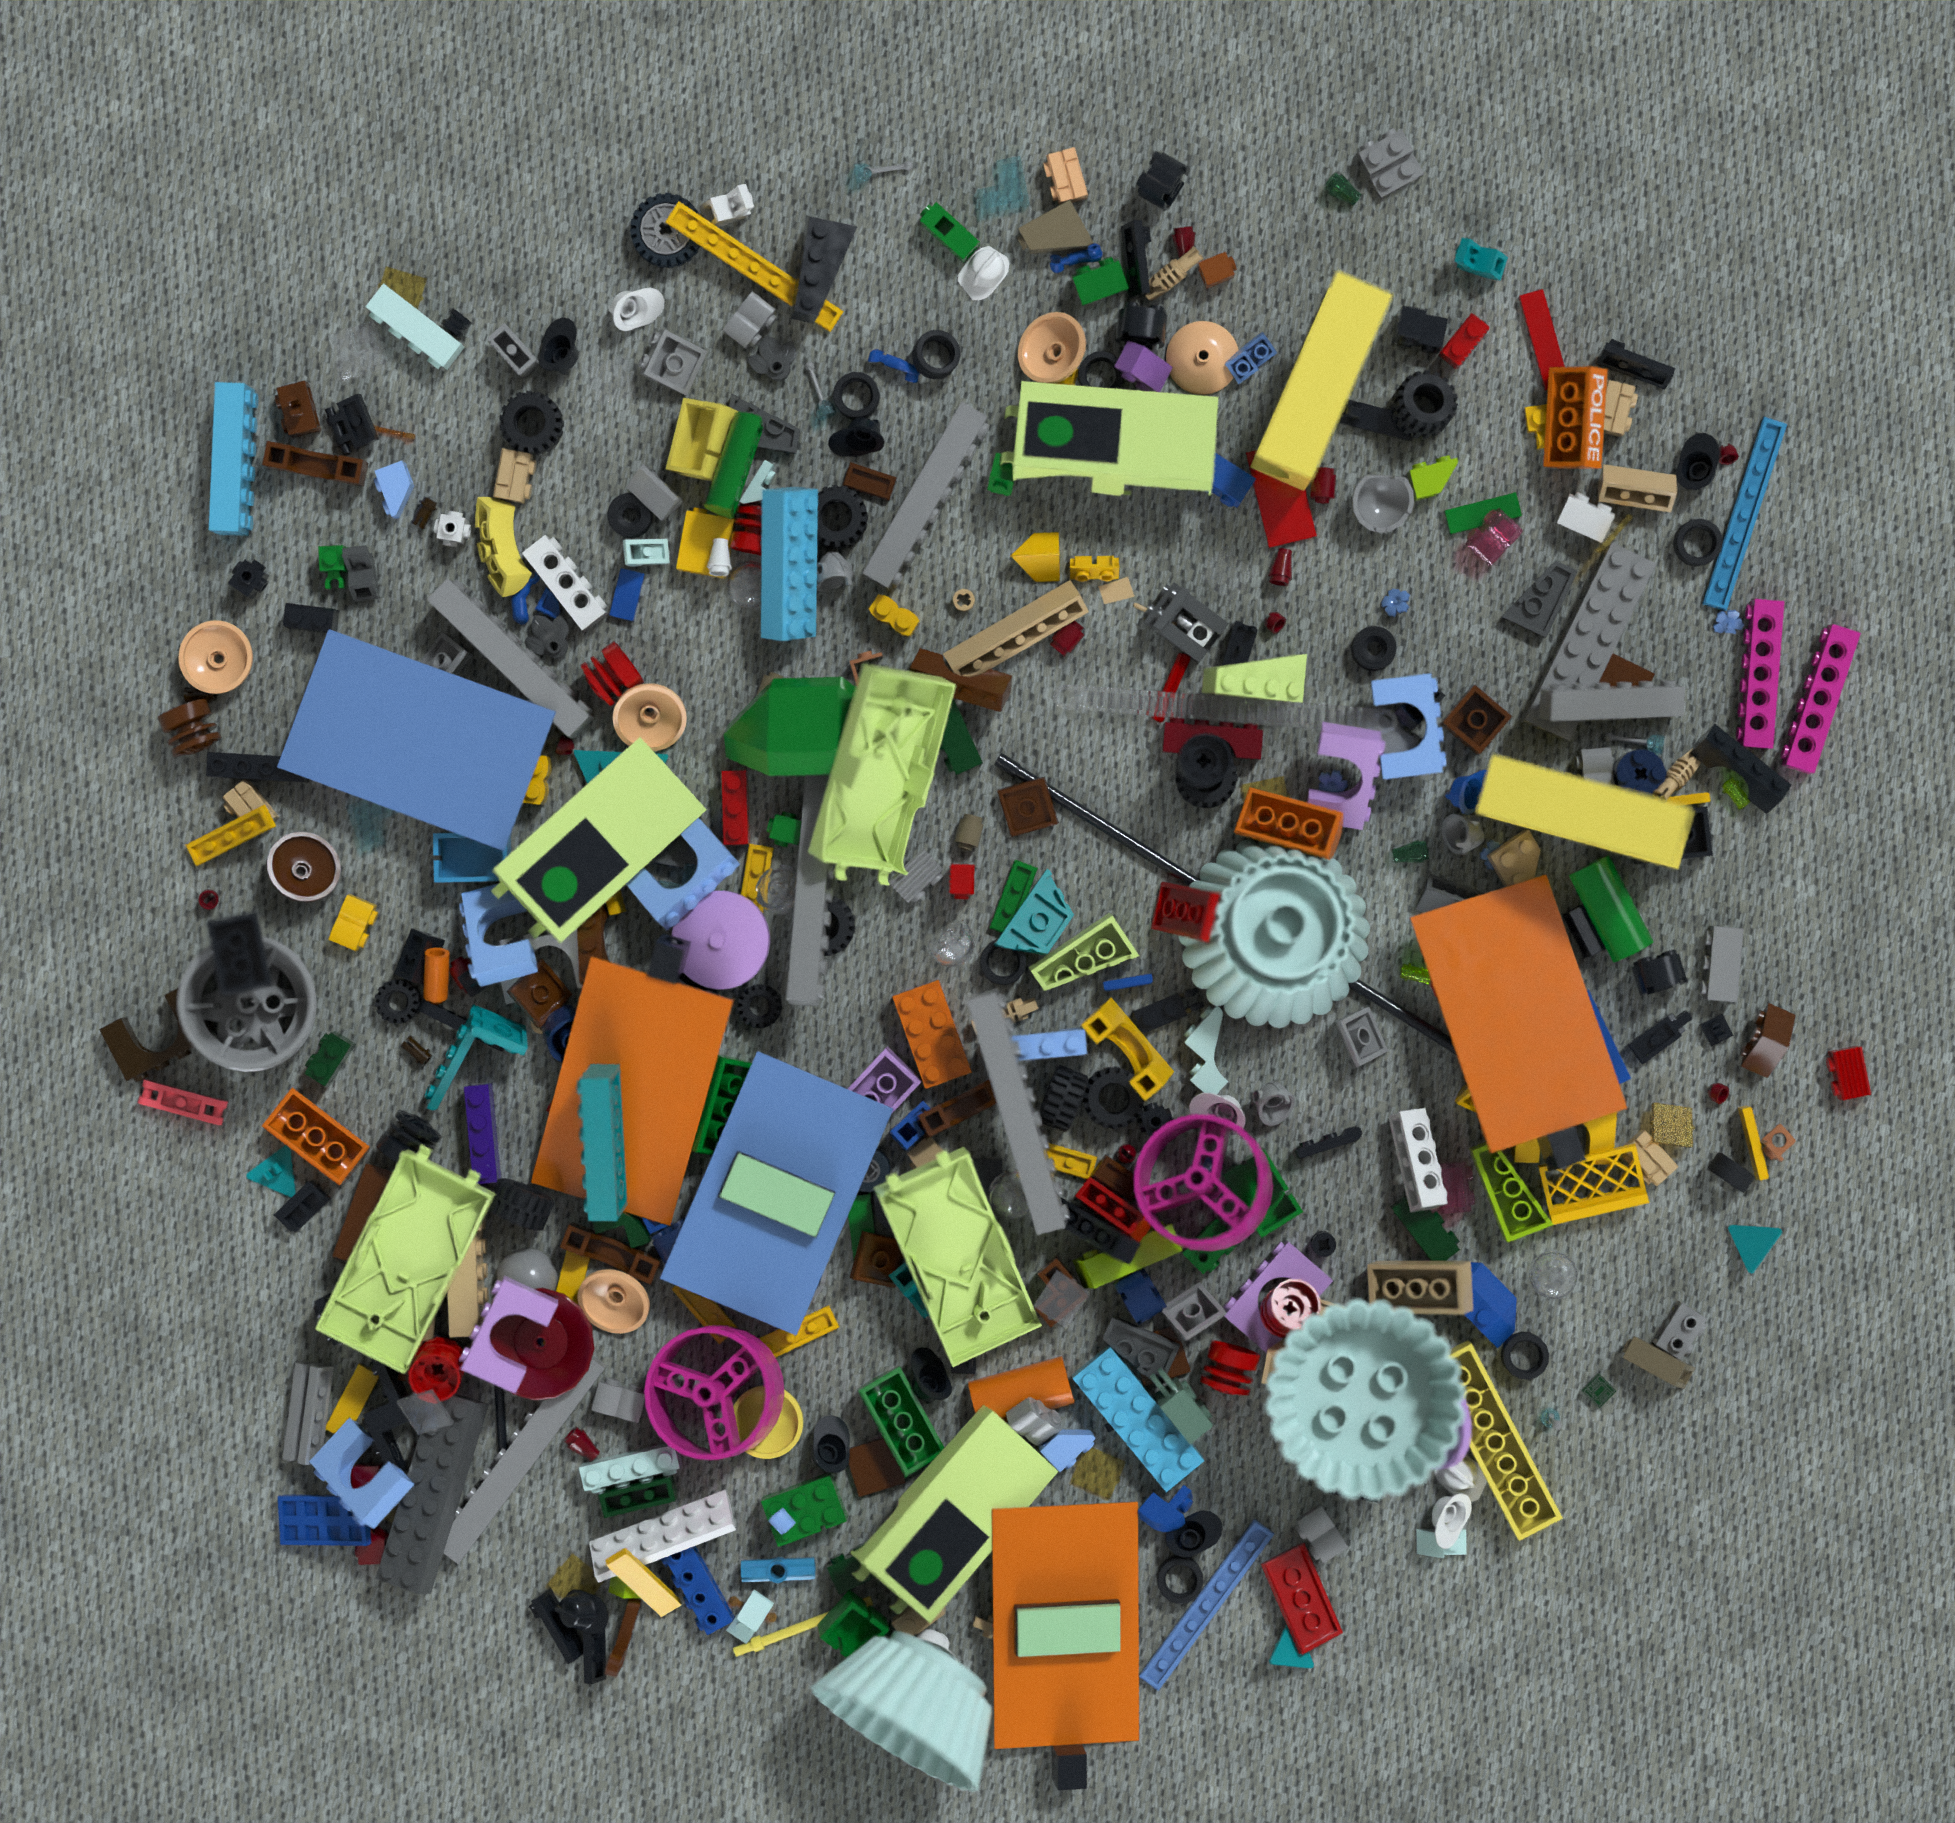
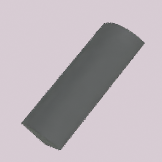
M1429 874L1420 896L1417 910L1429 912L1486 893Z

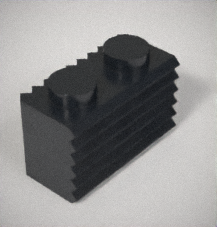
M286 603L283 626L288 629L327 633L328 629L337 632L339 611L332 608Z

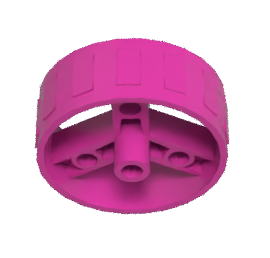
M1193 1114L1179 1117L1166 1123L1144 1145L1138 1157L1134 1174L1136 1198L1148 1223L1165 1238L1191 1250L1215 1251L1226 1249L1242 1242L1263 1221L1270 1206L1273 1191L1272 1172L1268 1159L1259 1143L1240 1126L1230 1120L1214 1115ZM1201 1128L1192 1167L1185 1174L1150 1185L1152 1168L1165 1146L1178 1135L1191 1129ZM1231 1131L1239 1134L1247 1141L1257 1162L1259 1185L1256 1199L1251 1209L1220 1181ZM1216 1141V1149L1213 1152H1208V1144ZM1205 1158L1213 1159L1211 1172L1203 1168ZM1186 1184L1193 1192L1182 1194L1179 1187ZM1172 1188L1173 1196L1165 1200V1191ZM1221 1192L1224 1193V1196L1219 1199L1218 1203L1212 1201V1199L1217 1198L1221 1194ZM1203 1199L1233 1229L1216 1238L1188 1240L1171 1234L1161 1224L1155 1213ZM1234 1202V1211L1227 1214L1225 1211L1226 1205Z
M710 1325L690 1329L671 1339L653 1359L647 1373L644 1390L647 1413L657 1434L674 1450L700 1460L729 1458L740 1455L757 1446L769 1435L776 1425L782 1411L785 1394L783 1375L779 1363L771 1350L758 1337L748 1331L728 1325ZM704 1333H717L730 1337L742 1344L743 1347L712 1376L672 1362L683 1346ZM740 1361L745 1366L743 1374L738 1370V1363ZM761 1369L766 1393L764 1411L759 1424L750 1437L741 1443L732 1400L736 1396L737 1390ZM729 1373V1375L734 1379V1381L722 1377ZM679 1375L684 1377L683 1386H680L678 1383ZM695 1380L702 1381L701 1383H698L693 1389ZM665 1390L693 1399L697 1405L702 1407L710 1449L690 1441L676 1427L667 1408ZM721 1404V1418H717L714 1405ZM720 1423H723L725 1426L724 1435L719 1432Z

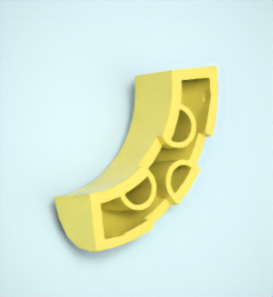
M478 497L475 512V528L479 527L481 542L477 543L481 562H486L490 572L487 577L496 591L502 597L514 595L524 588L532 574L523 563L516 546L513 526L515 506L498 498Z

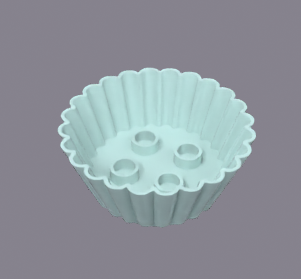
M1248 839L1241 841L1237 845L1236 851L1233 849L1222 850L1217 855L1216 863H1207L1201 868L1200 880L1194 881L1189 887L1220 894L1218 905L1215 909L1209 942H1204L1179 935L1178 937L1182 945L1186 946L1182 954L1183 962L1187 967L1194 969L1192 972L1193 983L1198 988L1207 989L1206 996L1211 1004L1215 1006L1224 1005L1227 1015L1237 1019L1245 1016L1251 1025L1261 1026L1268 1021L1275 1028H1283L1291 1020L1297 1024H1305L1310 1021L1313 1013L1317 1015L1328 1013L1332 1008L1333 1000L1340 1001L1348 995V983L1357 981L1361 975V966L1358 962L1363 961L1368 955V946L1363 939L1368 936L1370 925L1362 917L1366 910V904L1363 898L1355 895L1356 883L1354 879L1348 875H1342V867L1337 860L1319 858L1298 850L1287 849L1259 841L1257 844L1255 841Z
M1356 1299L1349 1302L1346 1308L1333 1304L1325 1309L1323 1316L1311 1315L1307 1317L1303 1323V1330H1295L1288 1335L1286 1339L1287 1349L1279 1351L1274 1358V1366L1277 1371L1273 1372L1267 1380V1387L1273 1395L1269 1397L1266 1409L1269 1415L1275 1418L1271 1426L1273 1436L1277 1440L1283 1441L1282 1453L1284 1457L1289 1461L1297 1462V1469L1301 1476L1307 1479L1316 1478L1319 1487L1325 1491L1339 1489L1340 1493L1347 1498H1356L1363 1493L1365 1497L1376 1500L1384 1496L1386 1491L1393 1495H1399L1407 1490L1409 1483H1424L1429 1476V1469H1437L1444 1464L1446 1460L1445 1450L1453 1448L1458 1441V1433L1455 1428L1460 1426L1465 1418V1412L1459 1403L1465 1398L1466 1391L1464 1385L1457 1380L1461 1371L1459 1363L1455 1359L1448 1357L1450 1353L1448 1342L1441 1337H1434V1329L1426 1320L1415 1321L1413 1313L1407 1308H1397L1393 1311L1391 1305L1385 1301H1376L1369 1306L1365 1301Z
M894 1631L889 1640L884 1637L875 1636L810 1686V1689L813 1690L812 1694L819 1698V1702L829 1708L834 1715L844 1720L851 1728L860 1732L875 1744L880 1745L892 1755L899 1757L907 1764L920 1769L931 1777L938 1778L948 1785H954L964 1791L974 1792L979 1790L992 1712L991 1706L983 1698L987 1687L975 1674L944 1652L914 1636Z

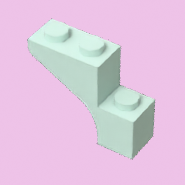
M1208 1006L1200 1015L1203 1020L1197 1026L1192 1024L1183 1034L1186 1037L1183 1042L1205 1060L1203 1064L1198 1062L1190 1070L1189 1073L1192 1076L1189 1080L1204 1093L1218 1094L1228 1082L1220 1074L1214 1062V1052L1223 1011L1218 1006L1213 1008Z

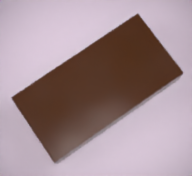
M850 462L843 486L890 501L897 477Z
M1105 1154L1092 1172V1175L1132 1202L1136 1197L1134 1173Z

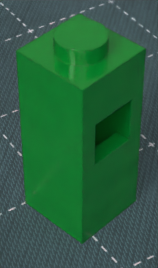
M937 202L933 206L927 205L921 212L920 224L963 264L980 246V241Z

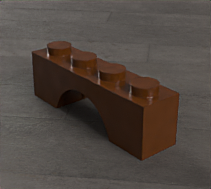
M271 441L266 442L262 463L263 466L269 469L364 487L369 464L363 459L324 454Z
M919 649L910 666L909 672L938 676L956 685L953 694L954 699L994 711L1002 712L1011 693L1012 675L988 669L980 675L961 676L953 673L946 667L942 654L925 649Z
M606 902L577 928L579 983L582 985L585 981L591 956L610 962L604 942L605 920L609 918Z
M988 1079L965 1093L919 1114L915 1119L919 1127L924 1131L925 1139L928 1140L998 1104L991 1080Z
M574 1222L568 1225L560 1245L562 1249L582 1257L596 1259L612 1265L648 1284L654 1281L662 1259L656 1255L636 1247L631 1248L629 1244L604 1234H596L594 1230Z

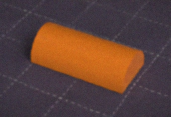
M1249 787L1234 833L1331 860L1341 837L1344 814L1340 811Z
M293 1087L262 1125L264 1129L339 1186L351 1176L370 1150L369 1145Z
M1062 1356L968 1382L975 1414L985 1405L1006 1423L1008 1422L1006 1412L1028 1397L1040 1400L1045 1407L1051 1410L1075 1404Z

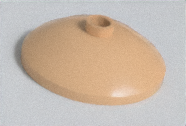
M1062 312L1047 313L1035 319L1024 331L1018 346V361L1026 376L1035 382L1052 384L1069 377L1077 369L1085 353L1086 338L1082 326L1072 316Z
M1197 321L1187 324L1174 334L1167 347L1166 363L1173 367L1170 376L1180 388L1189 393L1208 395L1225 388L1234 378L1225 363L1238 351V346L1233 336L1224 327L1216 323ZM1202 351L1208 354V358L1205 360L1199 357V353Z
M207 621L195 626L184 637L179 649V666L185 679L196 689L210 694L227 693L240 686L249 675L253 663V651L246 635L236 626L225 621ZM218 655L223 656V661L220 664H217L215 661Z
M641 684L634 686L624 692L614 706V729L619 738L628 746L641 737L653 751L663 750L673 745L681 737L686 727L687 715L684 703L674 691L662 685ZM652 708L654 711L647 712L646 709Z
M605 1269L593 1272L583 1280L578 1291V1304L589 1322L607 1332L628 1333L634 1331L645 1322L649 1314L650 1302L645 1289L635 1278L621 1271Z

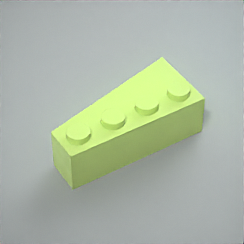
M1307 654L1287 655L1204 668L1202 693L1282 703H1303Z
M1108 913L1028 968L1043 990L1046 991L1079 977L1093 974L1098 970L1120 964V962L1139 957L1114 917Z

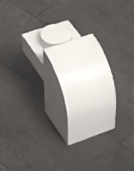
M746 184L738 185L726 195L710 198L700 206L703 218L717 227L725 226L751 214L750 210L754 208L752 195L748 191Z

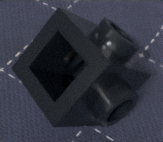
M244 559L243 562H238L233 568L232 574L234 575L228 584L246 597L253 599L258 592L262 593L269 583L267 579L270 575L264 572L266 567L254 559L250 562Z
M1157 1102L1143 1106L1144 1111L1140 1114L1141 1118L1137 1119L1141 1133L1147 1132L1148 1137L1152 1136L1166 1123L1173 1121L1170 1109H1164L1163 1104L1157 1105ZM1153 1117L1160 1118L1161 1122L1159 1125L1154 1126L1151 1124Z

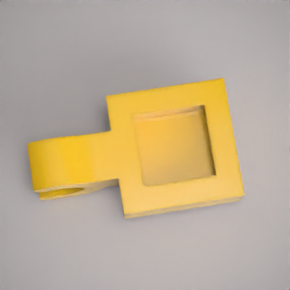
M1547 404L1525 407L1527 433L1535 432L1537 449L1544 448Z

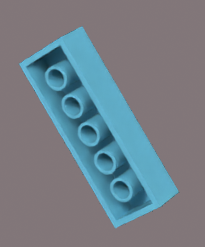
M215 382L209 531L219 535L249 536V530L253 529V516H250V506L254 505V492L251 491V481L254 482L255 467H252V457L256 456V443L253 442V433L257 432V418H254V408L258 407V394L245 383Z
M787 487L762 490L761 638L786 641L816 637L818 489Z
M1107 1345L1072 1374V1379L1166 1492L1204 1462L1200 1452L1192 1443L1189 1444L1160 1408L1156 1399L1110 1345Z

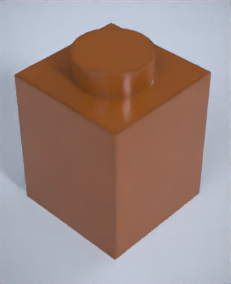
M1226 251L1198 262L1197 265L1206 289L1233 279L1234 271L1237 270L1232 256L1228 257Z

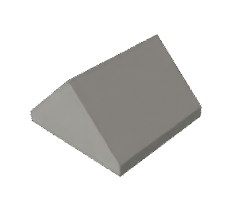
M644 464L639 467L627 485V488L661 521L685 502L650 467Z
M442 632L420 662L457 676L473 654Z
M1369 1006L1334 1021L1354 1067H1359L1388 1051Z
M1200 1282L1166 1303L1167 1307L1161 1311L1178 1341L1189 1340L1227 1315L1223 1307Z

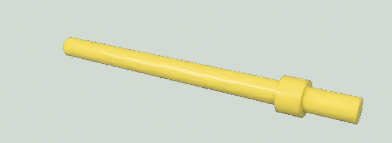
M870 1596L863 1598L867 1607L873 1605ZM828 1612L763 1637L758 1635L750 1638L751 1641L747 1644L744 1643L733 1647L734 1654L738 1657L753 1650L758 1652L765 1649L764 1646L817 1627V1624Z

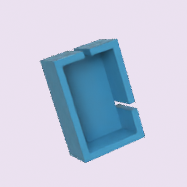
M433 833V855L442 856V860H434V883L500 881L492 871L511 854V835L505 851L457 833Z

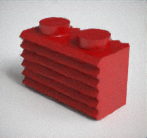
M1471 313L1438 356L1454 369H1458L1490 330L1489 326Z
M951 864L949 866L951 868L949 871L951 873L949 876L951 878L949 881L951 883L949 886L951 890L949 892L954 894V899H969V894H974L975 865Z
M1862 1046L1828 1051L1829 1057L1826 1058V1065L1828 1071L1833 1073L1834 1081L1831 1082L1833 1095L1837 1096L1839 1100L1871 1095Z

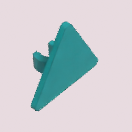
M287 1145L280 1148L246 1174L247 1179L292 1198L296 1194L291 1148Z
M1730 1225L1728 1227L1744 1265L1750 1274L1756 1271L1782 1234L1780 1228L1742 1225Z
M1286 1624L1269 1658V1664L1313 1668L1314 1663L1309 1651L1305 1654H1299Z

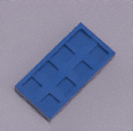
M282 1494L277 1496L280 1545L368 1546L371 1544L370 1526L358 1524L352 1518L354 1515L352 1510L348 1511L339 1503L341 1499L339 1495Z

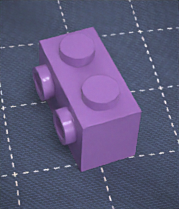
M1127 341L1114 366L1122 372L1121 377L1131 383L1136 382L1135 387L1137 389L1154 392L1161 391L1173 368L1146 347Z

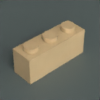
M1603 464L1598 481V502L1672 512L1677 495L1676 475Z

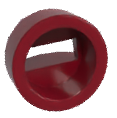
M1728 443L1725 447L1723 445L1720 446V464L1729 465L1738 460V452L1734 445Z
M1270 612V617L1268 619L1265 618L1264 623L1269 631L1276 634L1285 626L1286 618L1278 612Z
M561 735L555 753L563 756L570 755L575 748L573 740Z
M206 889L201 892L199 904L202 908L210 910L218 904L219 896L214 890ZM212 893L214 897L206 904L203 900Z
M1721 1083L1711 1084V1090L1707 1091L1708 1097L1717 1104L1724 1103L1729 1095V1087Z
M1123 1144L1117 1150V1157L1124 1164L1132 1163L1136 1158V1150L1130 1144ZM1123 1149L1133 1156L1130 1160L1121 1153Z

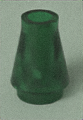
M1334 172L1324 186V189L1328 191V195L1345 201L1352 206L1357 203L1362 195L1342 173L1339 175Z
M1417 839L1392 849L1395 863H1424V860H1429L1426 840L1420 841Z

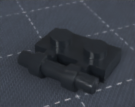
M355 394L336 403L340 411L338 414L334 407L325 409L328 417L326 422L328 427H332L336 438L334 442L336 447L340 448L343 456L352 453L349 446L350 442H352L354 449H360L379 440L361 394ZM343 421L348 431L347 434H344L341 426Z

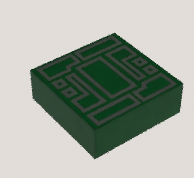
M1599 1373L1581 1389L1599 1408L1616 1392Z

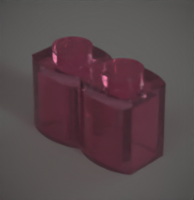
M1500 508L1496 511L1491 510L1484 517V524L1479 529L1474 528L1466 537L1465 545L1488 566H1491L1523 532Z

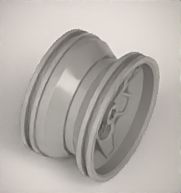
M264 936L262 938L273 987L222 997L211 945H209L190 963L179 988V1016L189 1040L209 1060L234 1071H264L286 1062L305 1044L315 1022L316 994L307 968L300 958L288 947ZM280 970L287 976L294 990L276 987ZM214 975L219 990L202 995L206 983ZM270 996L279 997L281 1003L277 1009L267 1007L266 1001ZM251 998L254 1007H248L245 1010L242 1002L244 1000L248 1001ZM294 1015L289 1029L283 1034L278 1019ZM235 1019H239L244 1023V1028L239 1033H234L230 1030V1023ZM204 1020L221 1022L217 1039L209 1032ZM250 1037L262 1047V1049L252 1051L240 1050Z

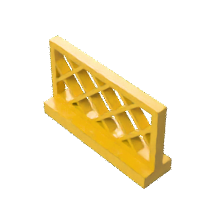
M1635 1143L1586 1154L1585 1161L1576 1163L1586 1167L1580 1178L1569 1173L1573 1166L1570 1165L1565 1169H1558L1562 1174L1556 1183H1553L1546 1179L1545 1171H1548L1546 1165H1538L1550 1220L1554 1225L1649 1203ZM1632 1151L1633 1160L1628 1167L1617 1161L1622 1153ZM1605 1158L1610 1161L1604 1172L1593 1167L1597 1159ZM1614 1164L1625 1170L1618 1181L1608 1176ZM1590 1170L1601 1176L1594 1187L1583 1181ZM1630 1173L1638 1178L1639 1185L1627 1187L1622 1183ZM1565 1176L1577 1181L1570 1192L1559 1186ZM1604 1179L1616 1184L1611 1192L1604 1193L1598 1189ZM1580 1184L1591 1190L1586 1198L1580 1199L1574 1195ZM1556 1190L1567 1195L1563 1203L1552 1205L1551 1197Z

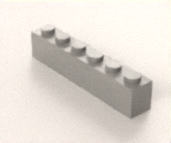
M1661 680L1660 685H1654L1653 681H1639V685H1632V682H1617V686H1610V683L1596 682L1594 687H1587L1588 684L1573 683L1572 688H1565V684H1550V688L1541 689L1540 719L1570 721L1684 716L1685 687L1675 685L1676 681Z

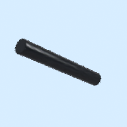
M494 1384L498 1452H500L502 1448L508 1449L504 1388Z

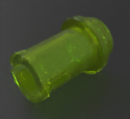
M1732 777L1721 785L1723 794L1727 793L1738 810L1751 802L1739 786V780H1735Z
M1410 962L1402 965L1400 978H1403L1405 982L1412 980L1429 985L1431 978L1427 969L1412 966Z

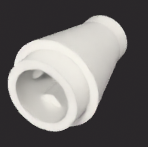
M713 539V546L707 565L711 575L727 576L729 575V570L732 569L727 539Z

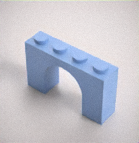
M1431 673L1371 680L1374 706L1401 702L1410 703L1421 711L1426 724L1425 734L1414 748L1406 751L1383 753V756L1379 755L1382 779L1443 772L1442 767L1446 766L1445 751L1440 752L1439 742L1444 740L1442 727H1437L1436 718L1441 717L1439 702H1434L1433 693L1438 692L1436 678H1432Z
M699 818L680 834L693 848L698 859L696 872L689 882L675 889L663 888L655 877L643 867L626 883L655 920L667 931L672 926H675L687 912L694 909L698 902L708 893L714 891L717 885L727 876H730L740 865Z
M498 884L461 893L463 903L459 904L461 915L466 919V923L462 924L465 937L469 939V943L466 944V951L468 957L472 958V964H469L472 979H477L480 987L538 972L535 951L529 939L504 946H491L484 942L485 932L493 922L503 917L527 911L509 890L497 899L491 890Z
M1083 1027L1059 1029V1031L1012 1035L1013 1041H1018L1021 1055L1018 1056L1019 1060L1087 1054L1085 1029Z
M349 1417L309 1462L315 1468L313 1473L320 1480H326L328 1483L326 1488L335 1496L339 1495L341 1498L339 1503L348 1511L352 1510L354 1513L352 1518L361 1526L366 1524L374 1529L414 1486V1483L402 1469L388 1461L368 1484L361 1488H352L350 1482L352 1468L374 1440L361 1424Z

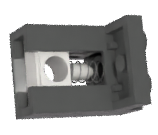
M1175 582L1171 587L1166 584L1158 594L1161 598L1156 606L1151 604L1143 614L1146 617L1144 624L1199 664L1229 623L1190 594L1191 591L1184 586L1181 588ZM1183 609L1196 619L1197 622H1192L1187 616H1182L1181 614L1177 618L1176 616ZM1177 619V625L1180 624L1181 628H1185V631L1187 630L1188 632L1187 635L1171 622ZM1196 627L1204 628L1207 633L1206 638L1203 640L1195 639L1193 630Z

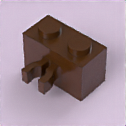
M304 380L276 388L278 395H275V401L278 409H282L284 419H281V424L285 433H288L292 438L322 431L308 382Z

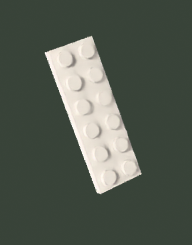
M726 1490L590 1541L594 1575L598 1583L617 1576L606 1566L605 1559L625 1547L640 1562L646 1565L735 1531L732 1509Z

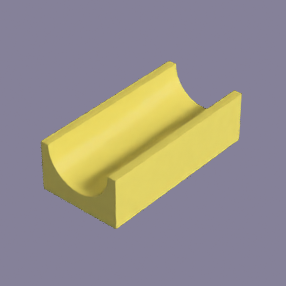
M1337 271L1250 468L1302 491L1306 489L1319 465L1393 296L1392 294Z
M1492 755L1476 813L1486 815L1488 818L1679 869L1695 814L1690 807Z

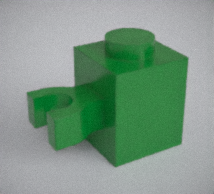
M996 453L987 490H990L992 493L1011 496L1015 482L1013 480L1014 465L1009 462L1000 465L1001 453Z
M344 545L318 546L319 571L328 573L325 580V589L327 590L332 589L331 582L335 579L339 581L340 589H346L345 580L341 576L342 572H348L342 557V548H347Z

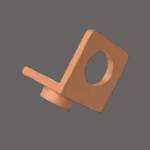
M871 651L863 652L857 655L858 659L850 661L856 685L858 684L859 677L855 665L882 658V652L873 655Z
M1778 1124L1760 1142L1763 1146V1153L1770 1160L1775 1159L1782 1162L1784 1158L1781 1155L1796 1140L1782 1124ZM1776 1133L1785 1135L1786 1143L1784 1146L1776 1147L1773 1145L1772 1137Z

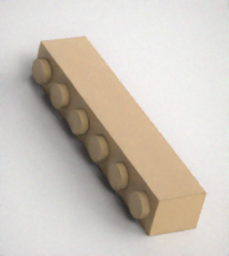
M1071 580L946 651L943 655L953 673L961 676L980 675L1087 614L1089 611L1081 595Z

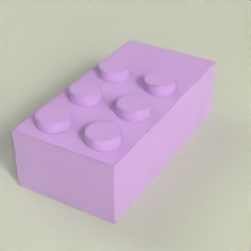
M887 1046L853 1082L848 1090L893 1108V1113L922 1082V1078Z

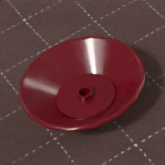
M535 1288V1290L558 1300L557 1308L548 1326L522 1315H507L500 1318L493 1325L490 1331V1341L500 1355L526 1366V1373L516 1394L509 1391L510 1393L530 1400L552 1399L575 1388L589 1370L595 1349L593 1331L582 1308L568 1296L546 1288ZM538 1338H543L545 1340L544 1346L538 1345Z

